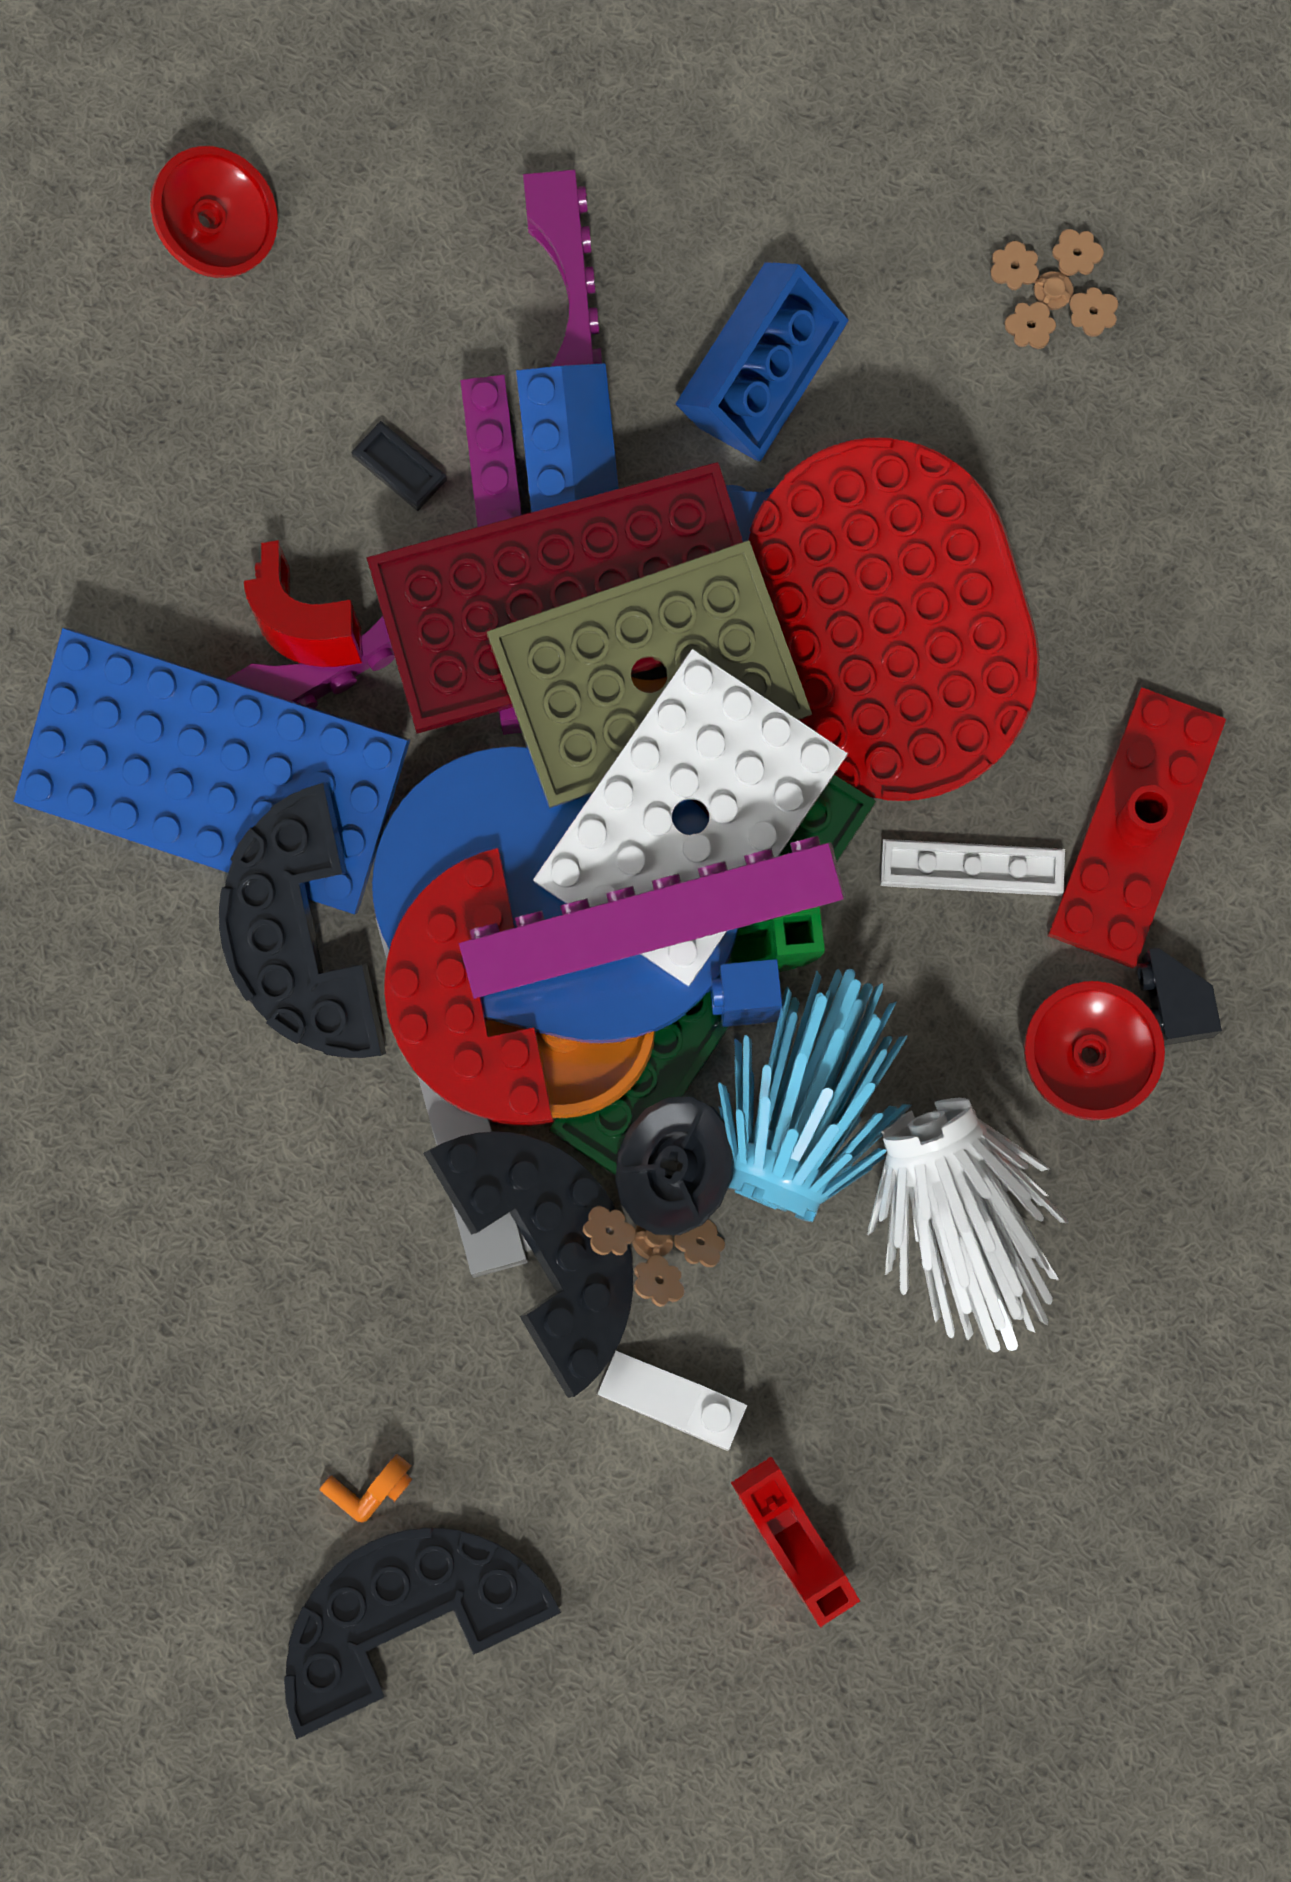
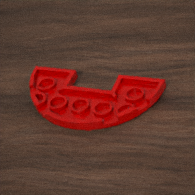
M496 848L476 854L447 869L435 878L410 905L398 925L387 957L384 986L386 1011L391 1030L406 1061L419 1078L445 1101L464 1112L466 1111L497 1123L513 1125L551 1123L554 1120L535 1028L489 1037L481 997H473L459 943L472 939L469 931L494 923H497L499 932L515 928L499 849Z

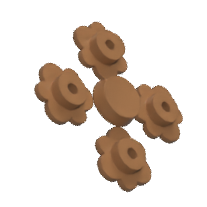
M1072 229L1064 230L1060 234L1059 244L1054 246L1052 251L1053 257L1056 260H1060L1058 266L1062 273L1055 271L1047 272L1039 278V270L1035 266L1038 256L1034 251H1026L1025 246L1021 242H1009L1004 250H996L993 253L992 261L994 265L991 268L990 275L994 282L998 284L1006 283L1011 290L1020 289L1022 283L1026 285L1035 283L1034 292L1037 302L1031 306L1026 303H1019L1015 307V314L1009 315L1005 320V330L1015 336L1014 342L1017 346L1025 347L1029 344L1036 349L1044 348L1049 342V334L1054 332L1056 328L1055 320L1049 317L1050 310L1061 309L1069 301L1070 309L1073 312L1071 323L1075 327H1082L1084 333L1088 336H1099L1103 332L1104 327L1112 328L1116 324L1117 318L1114 314L1118 308L1116 297L1111 294L1102 295V292L1095 287L1088 289L1086 294L1077 293L1073 295V285L1067 277L1075 275L1078 271L1083 275H1088L1093 271L1094 264L1102 260L1103 248L1098 243L1093 242L1094 236L1091 232L1083 231L1079 234Z
M597 1206L590 1211L589 1221L583 1226V1232L587 1237L591 1238L590 1244L596 1253L607 1255L612 1251L615 1255H623L627 1250V1245L632 1243L635 1251L641 1257L648 1259L646 1263L641 1262L637 1264L634 1269L635 1275L638 1277L634 1283V1289L640 1297L645 1299L651 1298L652 1302L659 1307L665 1306L668 1301H679L684 1295V1287L679 1282L681 1271L675 1266H669L664 1258L672 1250L673 1242L680 1251L685 1252L684 1257L690 1264L700 1262L706 1267L716 1266L720 1261V1252L725 1248L724 1240L717 1236L718 1230L716 1225L710 1220L682 1235H674V1237L672 1235H655L638 1225L634 1229L631 1224L624 1222L625 1216L621 1211L612 1210L609 1212L606 1208Z

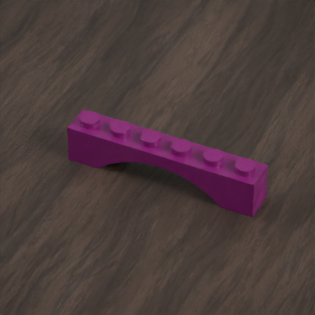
M575 170L523 174L528 233L544 247L557 266L565 284L569 301V319L564 340L550 367L602 364L601 348L592 349L591 341L592 334H599L597 307L588 308L587 294L595 293L593 266L584 267L583 253H591L589 226L581 227L579 214L588 212L586 187L577 186Z
M382 616L368 632L361 636V664L339 667H317L306 664L279 666L250 664L226 680L316 708L318 705L317 700L331 691L334 694H340L348 690L356 683V676L369 668L372 671L380 670L390 664L395 657Z

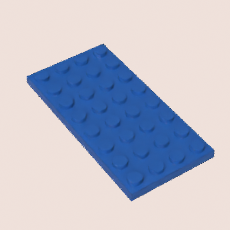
M62 628L13 802L228 873L233 862L230 859L239 842L249 828L254 827L271 810L273 805L302 789L321 783H328L347 873L304 882L309 900L355 915L358 913L411 739L70 628Z

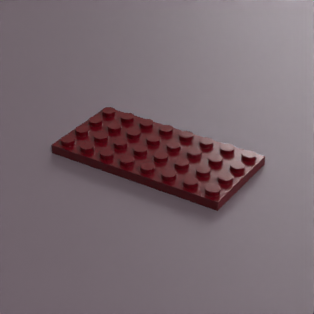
M719 462L366 557L416 734L513 708L491 648L487 631L743 543ZM651 657L642 658L633 665L631 675L664 665L662 662Z

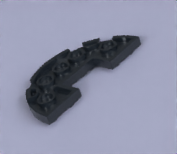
M321 783L293 793L273 805L271 810L254 827L249 828L239 842L230 859L233 862L227 875L225 887H222L220 893L219 931L221 945L229 971L246 1001H250L256 1010L267 1020L266 1024L280 1035L296 1044L301 1043L330 1056L345 1058L382 1056L386 1054L367 964L323 972L304 882L346 874L347 868L329 784Z
M479 1132L457 1137L423 1153L471 1235L480 1232L507 1213L511 1214L556 1292L519 1317L567 1398L575 1397L595 1380L611 1360L622 1339L631 1310L633 1264L629 1244L623 1255H615L612 1251L607 1255H600L592 1249L590 1244L591 1238L587 1237L583 1232V1226L589 1221V1213L594 1207L601 1206L609 1212L616 1210L612 1200L601 1184L577 1160L561 1149L531 1136L511 1132Z
M420 1528L389 1534L373 1540L343 1558L321 1579V1582L313 1590L309 1599L302 1607L294 1624L288 1643L289 1650L284 1687L289 1720L295 1738L299 1739L386 1697L387 1695L368 1651L454 1610L473 1655L562 1612L547 1586L525 1562L506 1548L482 1536L447 1528Z

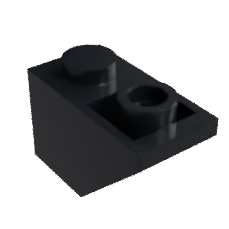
M1160 948L1149 949L1142 957L1143 963L1137 965V975L1141 990L1149 991L1152 1006L1150 1010L1160 1025L1164 1045L1210 1039L1218 1035L1222 1028L1213 985Z

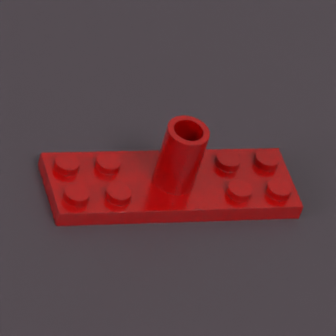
M1141 687L1049 930L1048 937L1132 969L1135 968L1226 718ZM1137 813L1147 817L1150 823L1141 820Z

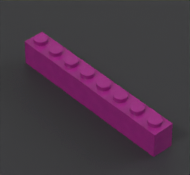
M505 375L460 380L477 526L480 527L520 516L522 514ZM513 708L499 711L503 735L522 733Z
M815 836L790 843L792 853L774 857L771 848L745 855L746 865L728 870L726 862L723 861L697 868L700 878L681 882L678 873L653 880L654 890L636 895L634 886L606 893L608 902L590 907L588 898L561 905L562 915L544 919L543 912L538 911L516 917L517 927L499 932L497 923L469 930L472 939L459 943L473 997H482L844 900L846 894L832 843L820 845L819 837Z

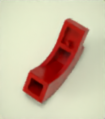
M279 540L261 543V562L255 563L256 579L244 580V590L247 601L266 641L281 655L310 666L339 667L361 664V626L351 600L325 604H306L291 598L290 567Z
M772 1456L757 1466L750 1468L746 1473L731 1482L752 1522L820 1628L860 1602L847 1576L815 1530Z

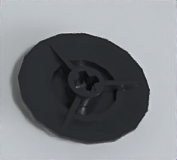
M668 1097L646 1108L632 1123L618 1151L615 1181L621 1205L636 1225L655 1235H682L703 1225L721 1206L732 1181L734 1165L733 1153L727 1139L724 1120L714 1107L693 1097ZM679 1163L683 1164L681 1172L676 1171Z

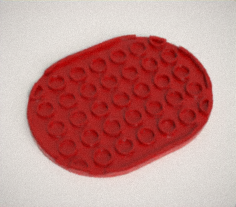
M863 438L846 441L823 449L790 470L767 500L763 501L750 527L751 532L748 539L812 712L810 717L799 721L848 753L834 775L869 797L888 801H911L949 793L976 780L1005 755L1024 728L1037 692L1040 664L1038 637L1005 526L992 499L977 480L958 463L926 446L893 438Z

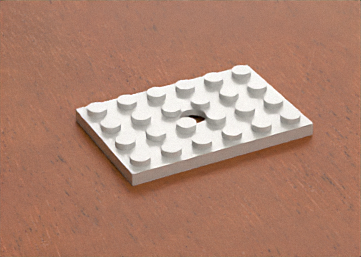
M692 649L533 881L566 904L588 898L590 907L608 902L606 893L634 886L636 895L654 890L652 881L679 873L681 882L700 878L697 868L723 861L726 862L728 870L746 865L745 855L771 848L774 857H777L843 763L848 753ZM694 799L700 801L709 812L708 825L698 834H683L673 824V810L684 800ZM727 931L642 953L641 955L689 987Z

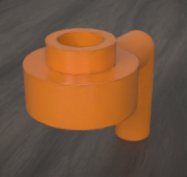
M396 1454L361 1499L332 1475L319 1490L354 1520L366 1522L387 1496L395 1502L413 1480L406 1474L412 1465L399 1454Z

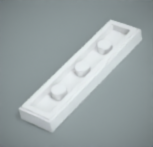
M883 839L880 886L1062 896L1064 894L1065 849Z

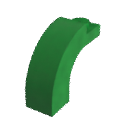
M820 906L739 927L736 942L727 964L777 959L778 971L784 972L816 961L825 952Z

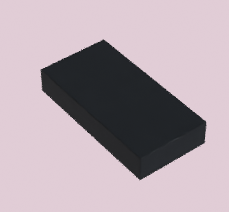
M381 421L351 452L354 459L417 511L447 481V476Z

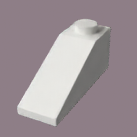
M615 1351L597 1394L726 1451L731 1446L747 1407L746 1404L618 1351Z

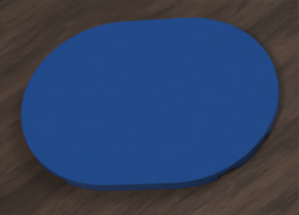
M501 747L474 752L457 758L429 774L409 792L394 811L383 831L376 852L372 879L373 903L381 934L389 950L398 925L417 896L435 878L469 857L496 848L499 849L515 927H517L516 917L542 911L544 919L562 915L560 906L566 903L536 884L533 879L592 794L549 809L527 747ZM687 799L680 802L674 808L672 821L679 832L692 835L698 834L706 828L709 816L694 801ZM738 928L726 932L689 987L639 954L482 996L485 1019L523 1029L534 1027L536 1032L584 1043L622 1042L653 1031L656 1032L686 1015V1012L712 989L711 979L719 978L720 964H727L731 957Z

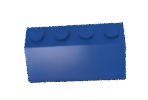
M765 262L675 404L699 429L752 459L761 462L849 320L799 264Z
M606 363L516 370L531 512L619 489Z

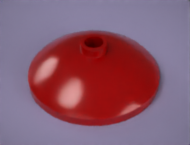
M215 146L192 147L172 157L162 167L154 181L150 207L155 230L169 253L185 267L208 277L231 278L252 270L270 252L278 228L276 203L266 180L251 163L240 155ZM199 215L207 218L210 227H205L200 223Z
M1084 981L1059 989L1038 1007L1026 1031L1024 1059L1033 1085L1053 1107L1067 1115L1084 1120H1107L1130 1112L1152 1093L1163 1070L1165 1045L1156 1017L1139 997L1129 990L1112 983ZM1084 1048H1092L1096 1051L1098 1058L1095 1063H1087L1083 1060L1081 1053Z

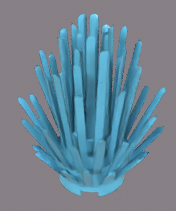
M837 969L825 996L823 993L816 995L821 980V975L818 970L816 971L787 1068L786 1064L798 1021L797 1012L800 1003L796 997H793L791 1000L792 993L788 986L786 987L768 1065L763 1066L758 1112L754 1129L752 1040L747 1035L743 1038V1061L742 1043L736 1038L734 1040L737 1135L730 1095L727 1092V1087L720 1082L718 1083L722 1107L719 1106L720 1115L725 1122L727 1139L734 1159L733 1176L729 1188L734 1189L735 1193L772 1209L793 1212L796 1214V1218L813 1223L819 1206L823 1202L873 1169L871 1167L886 1157L883 1154L887 1150L877 1148L852 1167V1164L883 1136L882 1130L895 1123L911 1107L910 1104H902L898 1109L896 1106H888L883 1113H875L835 1156L836 1152L861 1121L859 1115L907 1039V1035L899 1037L886 1057L887 1048L892 1041V1036L884 1037L852 1092L897 1003L888 1004L880 1020L873 1013L882 993L883 983L877 985L874 990L872 984L865 983L859 994L861 982L854 979L855 971L853 969L846 970L843 978L840 970Z

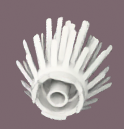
M950 1098L936 1101L934 1103L937 1111L925 1113L916 1118L911 1110L903 1114L895 1123L882 1130L887 1155L867 1235L875 1231L878 1218L880 1222L887 1218L890 1206L885 1275L892 1271L893 1261L896 1259V1249L900 1247V1292L902 1295H905L909 1289L910 1195L915 1240L920 1245L922 1266L925 1271L935 1322L940 1319L942 1311L946 1333L949 1338L954 1337L955 1329L945 1289L946 1281L938 1251V1242L967 1340L973 1335L968 1316L973 1311L987 1350L990 1349L992 1352L1000 1350V1344L989 1315L990 1312L996 1329L1001 1331L1007 1349L1014 1351L1018 1348V1342L1001 1293L1012 1318L1015 1320L1024 1319L1027 1329L1036 1333L1022 1298L1023 1288L1039 1321L1048 1325V1318L1022 1261L1043 1300L1049 1305L1053 1301L1052 1296L1031 1258L1036 1259L1039 1266L1045 1269L1050 1279H1059L1008 1196L1007 1191L1013 1193L1034 1219L1043 1221L1044 1217L1032 1203L1031 1198L1039 1206H1044L1060 1223H1069L1068 1219L1045 1197L1048 1195L1021 1170L1029 1168L1025 1161L1040 1171L1050 1170V1168L978 1119L969 1099Z

